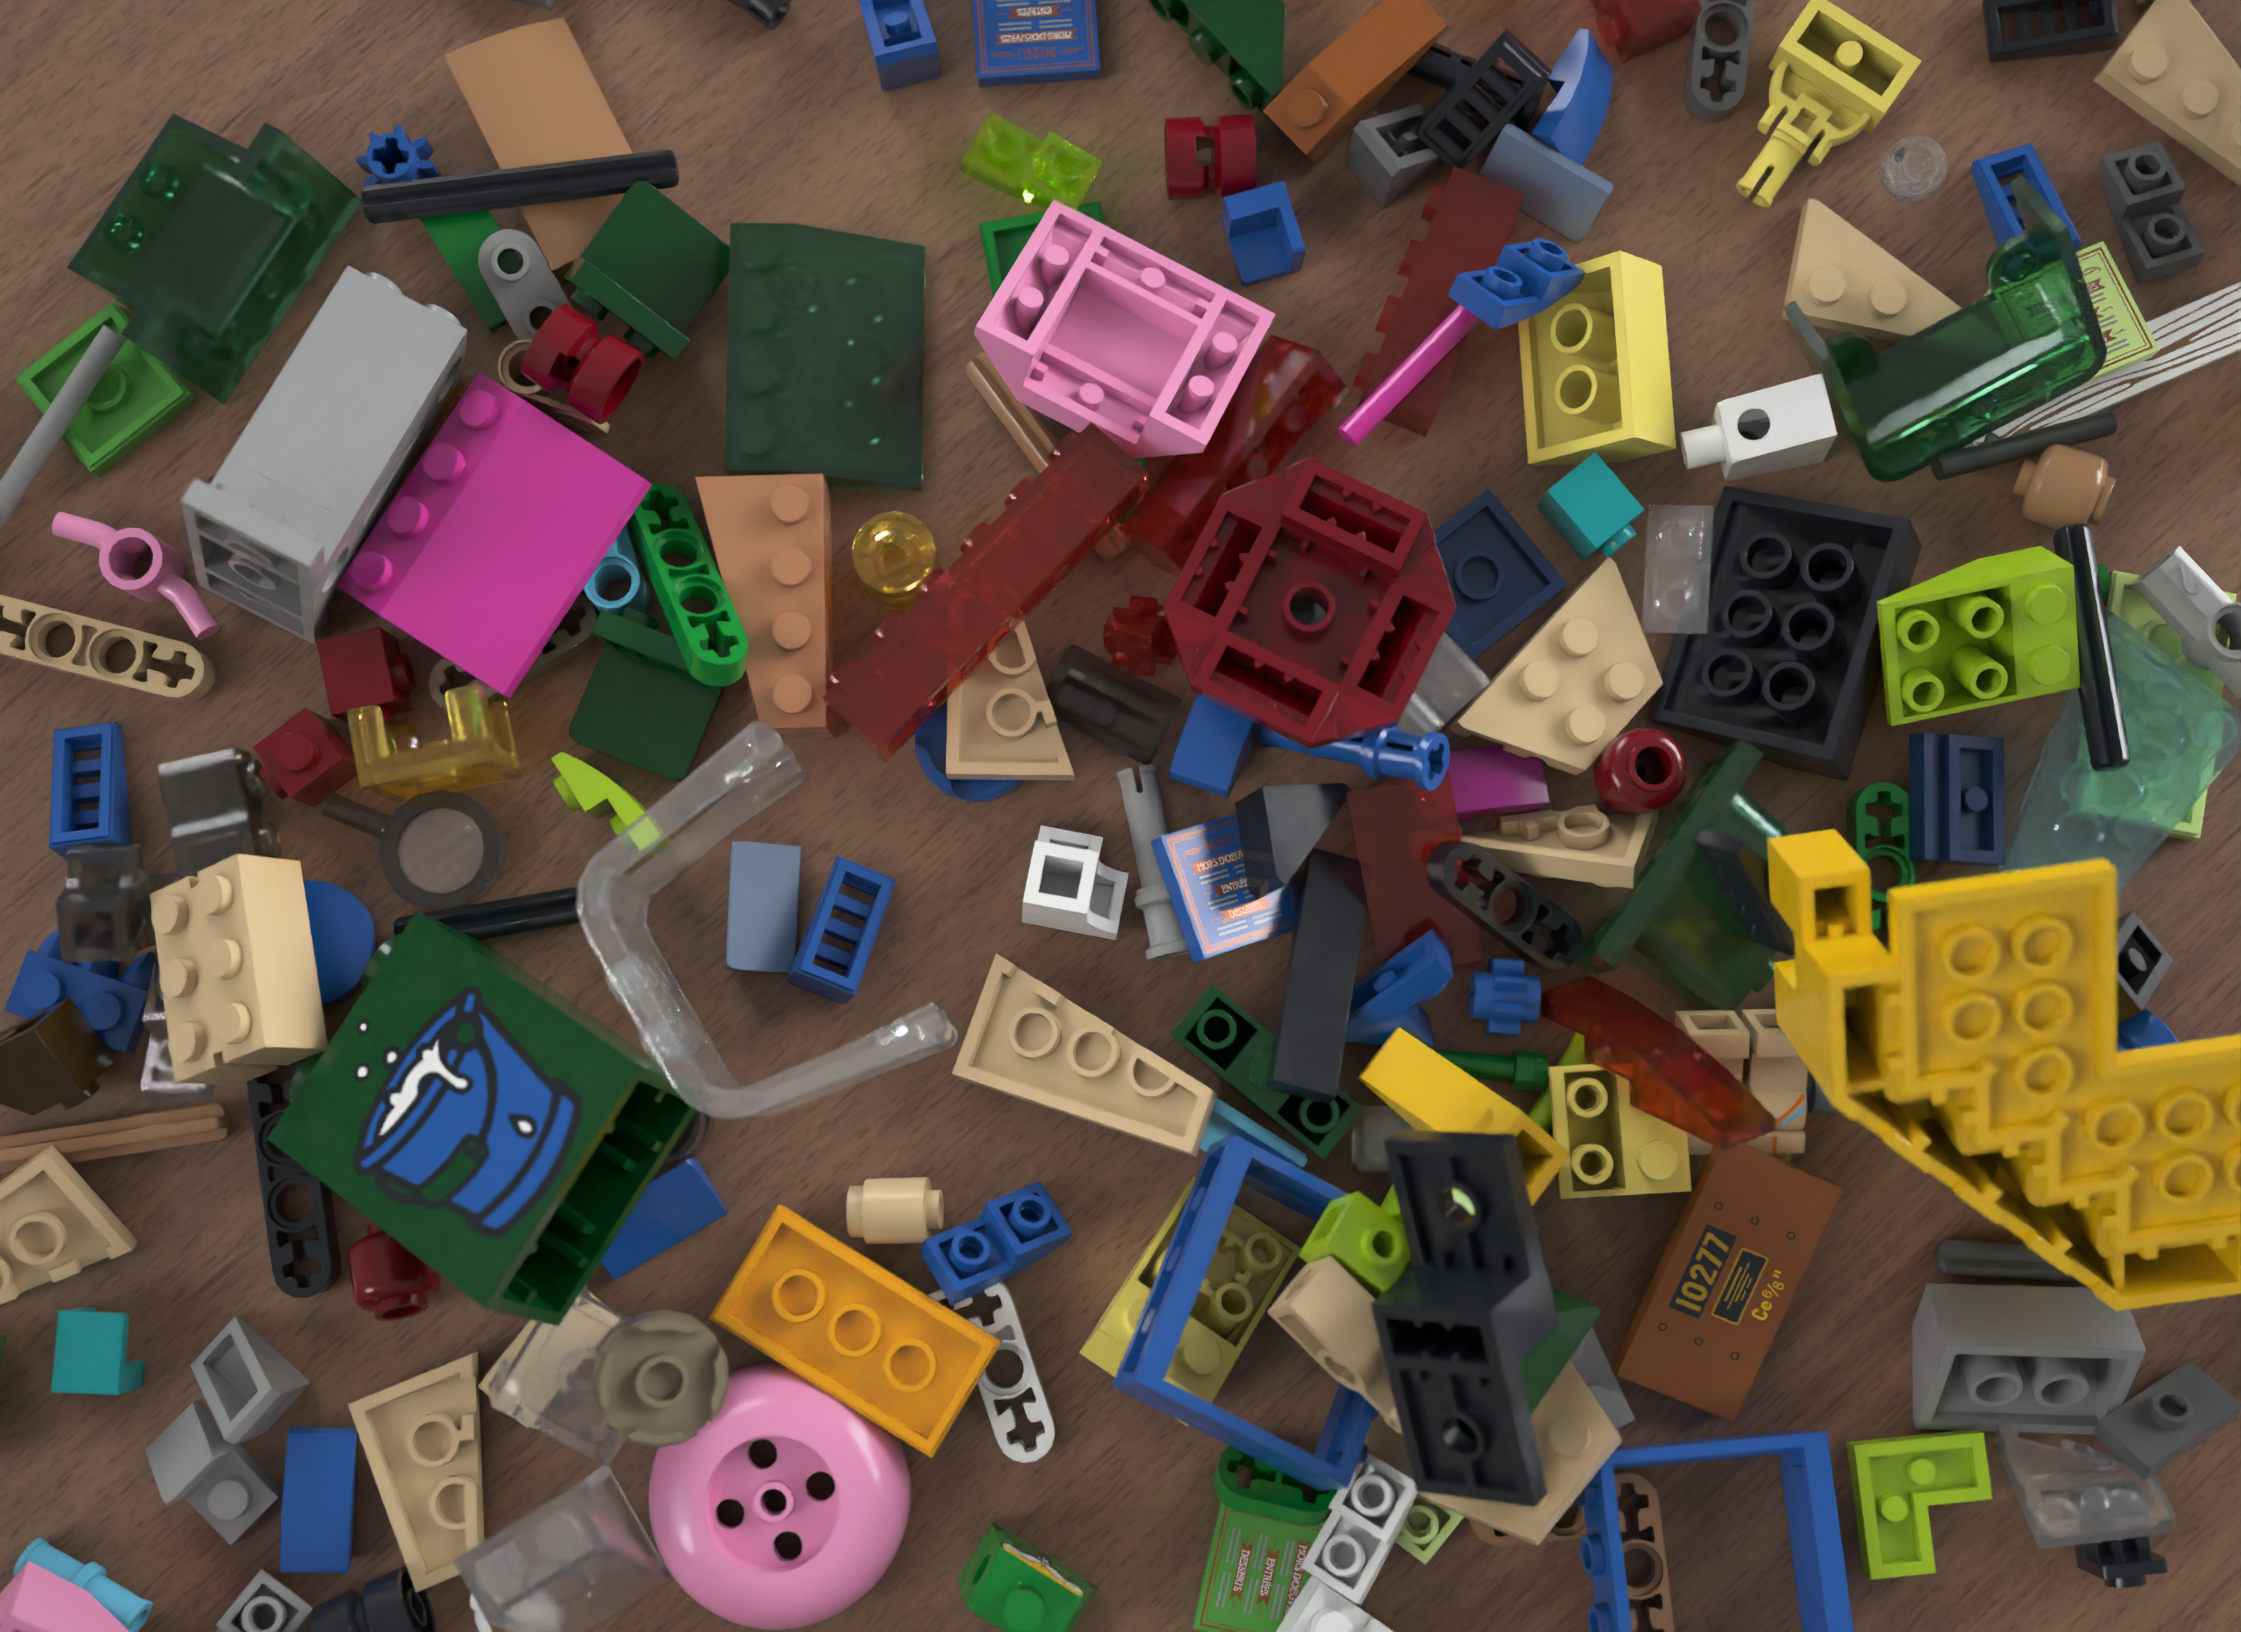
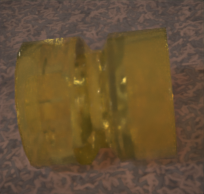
M891 511L877 514L869 519L855 535L852 548L854 568L872 600L884 608L903 611L917 608L930 599L939 585L941 567L933 536L923 522L911 514Z

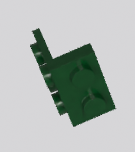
M637 181L630 186L564 275V278L577 287L571 296L574 301L601 321L610 312L630 328L623 338L653 361L660 352L676 361L691 341L683 334L735 266L737 257L735 251L653 185L646 181Z
M627 607L624 608L621 616L602 609L592 634L604 644V647L569 726V735L573 741L673 782H681L688 777L726 686H710L695 679L687 669L675 638L657 631L661 623L658 620ZM708 639L707 650H714L717 653L714 642Z

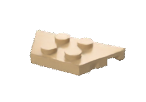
M1610 557L1595 567L1449 726L1455 734L1466 738L1473 734L1502 744V750L1524 758L1538 757L1544 760L1550 767L1578 775L1588 769L1611 740L1621 732L1662 686L1663 681L1618 567Z

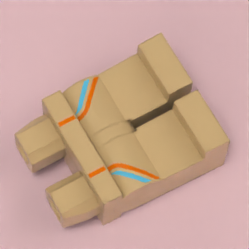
M1776 1009L1741 1010V1020L1734 1010L1675 1011L1674 1059H1681L1691 1179L1697 1182L1719 1134L1789 1163L1791 1153L1805 1152L1806 1135L1803 1132L1807 1116L1806 1087L1808 1068L1781 1028H1765L1769 1026L1779 1027L1776 1020ZM1706 1027L1715 1028V1029H1702V1030H1699V1029H1701V1028H1706Z

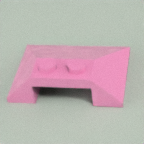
M1054 199L980 318L973 334L1017 401L1129 459L1203 453L1275 314Z

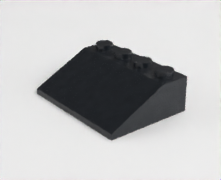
M1724 486L1661 676L1663 684L1656 692L1648 719L1651 722L1783 767L1847 782L1882 673L1877 601L1909 588L1922 548L1910 519Z

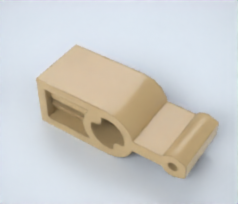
M1332 1256L1308 1262L1269 1308L1267 1313L1333 1378L1345 1387L1359 1392L1383 1416L1385 1422L1401 1434L1402 1430L1370 1305L1375 1299Z

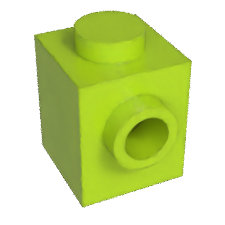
M1359 1191L1329 1202L1298 1255L1307 1263L1332 1256L1374 1299L1378 1298L1414 1267L1413 1262L1410 1260L1411 1254L1404 1225Z

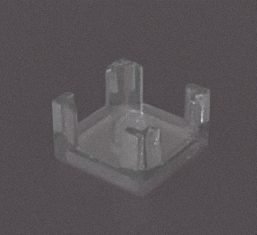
M585 1285L559 1326L537 1321L514 1361L511 1363V1359L507 1357L502 1360L488 1383L491 1406L609 1467L626 1439L608 1425L599 1410L594 1397L592 1372L600 1347L619 1325L631 1318L592 1298L587 1285Z

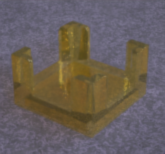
M478 684L450 689L446 692V702L453 740L434 741L419 745L417 731L413 725L408 723L395 726L384 725L382 710L376 705L346 710L360 788L395 803H401L522 778L508 704L504 701L492 702V706H488L485 689Z

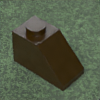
M70 998L0 1032L1 1105L34 1116L59 1103L65 1110H69L90 1098L100 1089L96 1079L116 1060Z

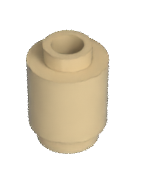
M929 1177L865 1179L864 1185H852L848 1189L846 1204L850 1238H864L866 1244L923 1243L925 1239L931 1237L932 1229H942L944 1201L942 1190H932Z

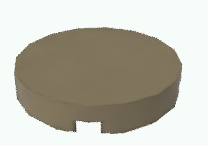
M668 1309L640 1313L619 1325L600 1347L592 1372L595 1401L608 1425L613 1427L619 1435L629 1442L653 1448L682 1444L697 1435L696 1431L704 1427L709 1420L711 1422L722 1409L729 1387L727 1357L712 1330L692 1315Z

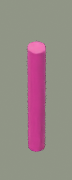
M1459 305L1338 428L1341 437L1348 444L1356 447L1481 319Z

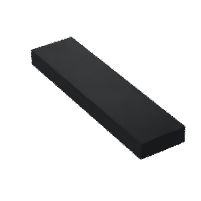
M1314 847L1306 857L1266 1088L1330 1104L1337 1096L1373 864Z

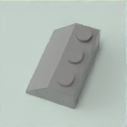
M1927 1283L1912 1325V1403L1915 1429L1958 1431L1976 1429L1992 1432L2093 1434L2098 1420L2123 1405L2146 1353L2131 1310H2114L2100 1300L2088 1287Z

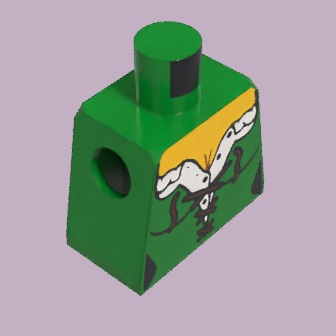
M991 1521L957 1579L965 1606L1004 1632H1072L1098 1588L1097 1585Z

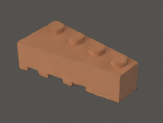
M790 474L695 477L721 578L748 639L749 649L745 669L761 729L771 740L834 738L831 491L824 475Z

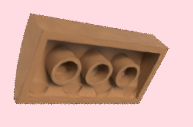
M564 18L537 22L507 30L444 55L500 169L632 154ZM624 194L519 206L551 271L562 287L571 283L564 278V275Z

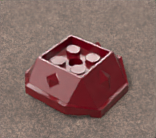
M1312 458L1288 466L1282 472L1254 480L1223 493L1163 605V613L1192 692L1308 749L1397 727L1456 609L1454 596L1436 545V537L1428 513ZM1310 601L1320 605L1325 611L1326 617L1317 624L1304 625L1296 621L1290 611L1298 603Z

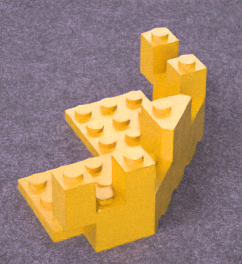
M1835 829L1767 839L1770 901L1794 932L1795 944L1794 960L1773 962L1777 1024L1835 1108L1854 1122L1858 1120L1876 1133L1890 1148L1926 1174L1929 1172L1953 1189L1959 1198L1995 1224L2003 1225L2021 1238L2027 1247L2067 1276L2069 1274L2090 1288L2100 1300L2116 1311L2241 1294V1034L2117 1052V869L2106 859H2098L1889 889V954L1872 934L1870 869Z

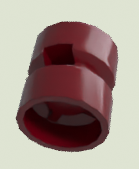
M1253 114L1217 116L1211 126H1206L1199 116L1165 118L1164 152L1167 200L1202 199L1208 189H1214L1220 198H1224L1256 188V137ZM1211 148V166L1197 165L1196 151Z
M562 304L552 312L534 336L522 361L521 372L523 376L551 394H557L562 391L568 392V403L571 407L596 423L602 424L617 411L631 391L641 372L645 357L644 353L614 334L601 338L596 322L568 304Z

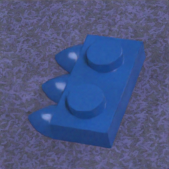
M66 924L52 932L42 942L37 951H27L4 1011L29 1018L70 998L105 1046L122 1052L135 1053L160 984V970L154 953L147 952L135 959L118 979V951L113 939L107 938L94 945L77 965L78 940L74 928L70 924Z

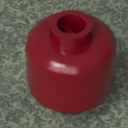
M1636 728L1612 739L1596 758L1593 767L1594 785L1600 798L1611 809L1626 815L1649 813L1670 804L1682 791L1687 777L1686 759L1680 746L1668 734L1653 728Z
M372 1223L367 1227L368 1235L356 1241L348 1251L347 1256L353 1295L358 1307L362 1310L374 1312L375 1319L380 1321L404 1319L426 1311L429 1307L428 1300L433 1298L441 1288L440 1274L377 1224Z

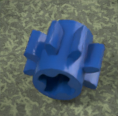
M396 125L393 133H386L380 136L373 132L370 133L371 144L368 147L367 154L356 157V162L362 170L371 175L365 180L364 187L367 185L441 177V173L435 164L427 160L431 157L434 150L424 136L419 137L411 143L409 135L401 125Z
M1493 958L1488 961V972H1472L1468 997L1469 1018L1485 1020L1484 1034L1515 1037L1520 1036L1521 1023L1536 1024L1541 999L1540 978L1536 975H1523L1524 960Z

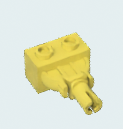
M1810 0L1778 46L1768 67L1774 72L1769 87L1770 106L1758 122L1757 128L1766 135L1779 115L1783 114L1784 118L1780 121L1743 178L1737 182L1736 189L1748 199L1761 178L1767 174L1769 177L1753 202L1761 207L1768 208L1779 189L1816 138H1820V142L1807 160L1813 166H1817L1822 162L1831 147L1841 145L1853 139L1863 129L1872 134L1921 63V60L1827 0Z

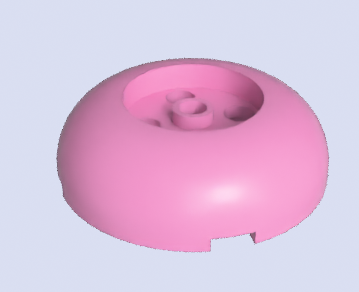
M775 1360L745 1366L728 1372L729 1387L722 1409L711 1422L709 1420L704 1427L697 1430V1435L682 1444L658 1447L649 1480L648 1504L652 1533L658 1551L676 1582L690 1597L713 1614L730 1622L758 1629L784 1630L801 1628L830 1619L851 1607L875 1586L890 1566L903 1540L910 1514L912 1486L911 1474H909L906 1455L901 1441L897 1436ZM765 1439L774 1444L777 1450V1458L773 1465L762 1468L752 1462L749 1451L751 1445L757 1440ZM815 1472L828 1473L835 1482V1490L832 1496L823 1500L811 1496L807 1489V1481L810 1475ZM769 1489L780 1490L786 1497V1507L782 1506L779 1511L770 1509L767 1506L769 1497L765 1492ZM725 1499H734L742 1504L745 1515L743 1522L737 1526H727L721 1522L717 1515V1508L720 1502ZM790 1531L800 1537L802 1551L798 1557L787 1559L780 1555L774 1542L776 1537L782 1532Z

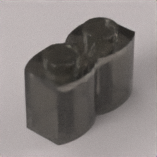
M230 748L158 765L160 790L164 808L171 825L173 853L180 880L188 876L198 877L197 872L235 854L270 858L281 857L282 848L278 831L271 821L266 822L263 816L262 797H266L269 792L268 785L264 782L258 771L263 765L258 759L252 760L250 752L238 748Z

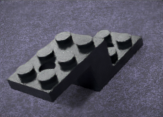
M1397 1130L1384 1140L1383 1143L1414 1267L1370 1305L1416 1491L1536 1508L1549 1492L1519 1365L1559 1327V1322L1516 1136L1513 1133ZM1452 1188L1460 1190L1471 1200L1474 1207V1215L1470 1214L1463 1205L1454 1200ZM1456 1418L1470 1425L1478 1441H1474L1468 1431L1457 1425Z

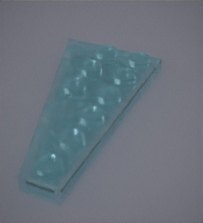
M2105 607L2131 757L2130 762L2125 768L2116 771L2098 772L2093 770L2090 763L2078 688L2070 689L2058 720L2053 723L2018 814L2021 817L2010 846L2005 848V865H1999L1998 869H2000L1999 874L2106 859L2117 869L2118 896L2240 750L2241 712Z

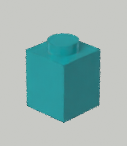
M1596 452L1548 489L1536 505L1583 562L1599 550L1608 558L1628 543L1637 534L1630 525L1645 510Z

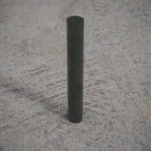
M2107 410L1937 455L1931 460L1932 473L1938 481L2039 455L2053 444L2073 446L2107 437L2116 433L2117 422L2113 413Z

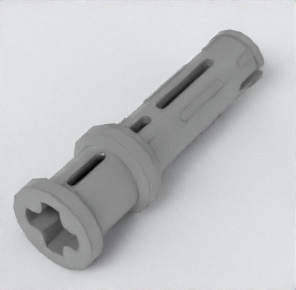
M1141 765L1138 767L1143 786L1142 793L1137 791L1132 767L1117 772L1116 777L1120 783L1136 858V866L1142 889L1136 891L1134 903L1136 909L1143 910L1150 942V948L1145 951V957L1147 962H1157L1188 956L1190 952L1151 845V841L1168 834L1157 779L1156 765Z

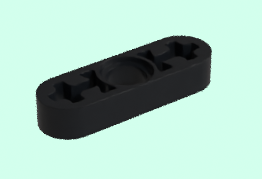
M1447 840L1440 843L1431 852L1426 866V876L1431 888L1529 964L1550 970L1565 969L1576 960L1582 947V932L1577 921L1482 846L1459 840ZM1457 859L1463 860L1461 867L1465 872L1475 879L1483 880L1477 887L1473 884L1457 881L1458 873L1452 868ZM1505 888H1510L1516 897V909L1509 920L1500 923L1494 915V901L1499 892ZM1532 924L1551 929L1550 936L1556 941L1551 950H1547L1548 943L1536 932L1528 931Z

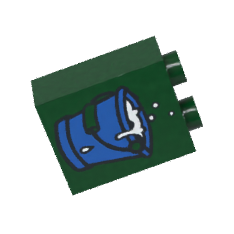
M416 911L402 934L387 940L370 958L363 975L364 991L325 1051L307 1057L297 1069L289 1088L290 1104L267 1139L484 1309L559 1326L706 1097V1094L491 946Z

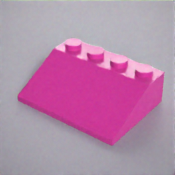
M478 372L336 586L379 616L510 699L652 484L530 403Z

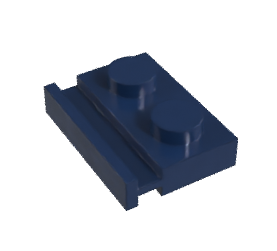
M1920 732L1909 735L1910 861H1930L1942 864L1986 867L2005 865L2004 738L1958 734L1937 735L1933 734V732Z

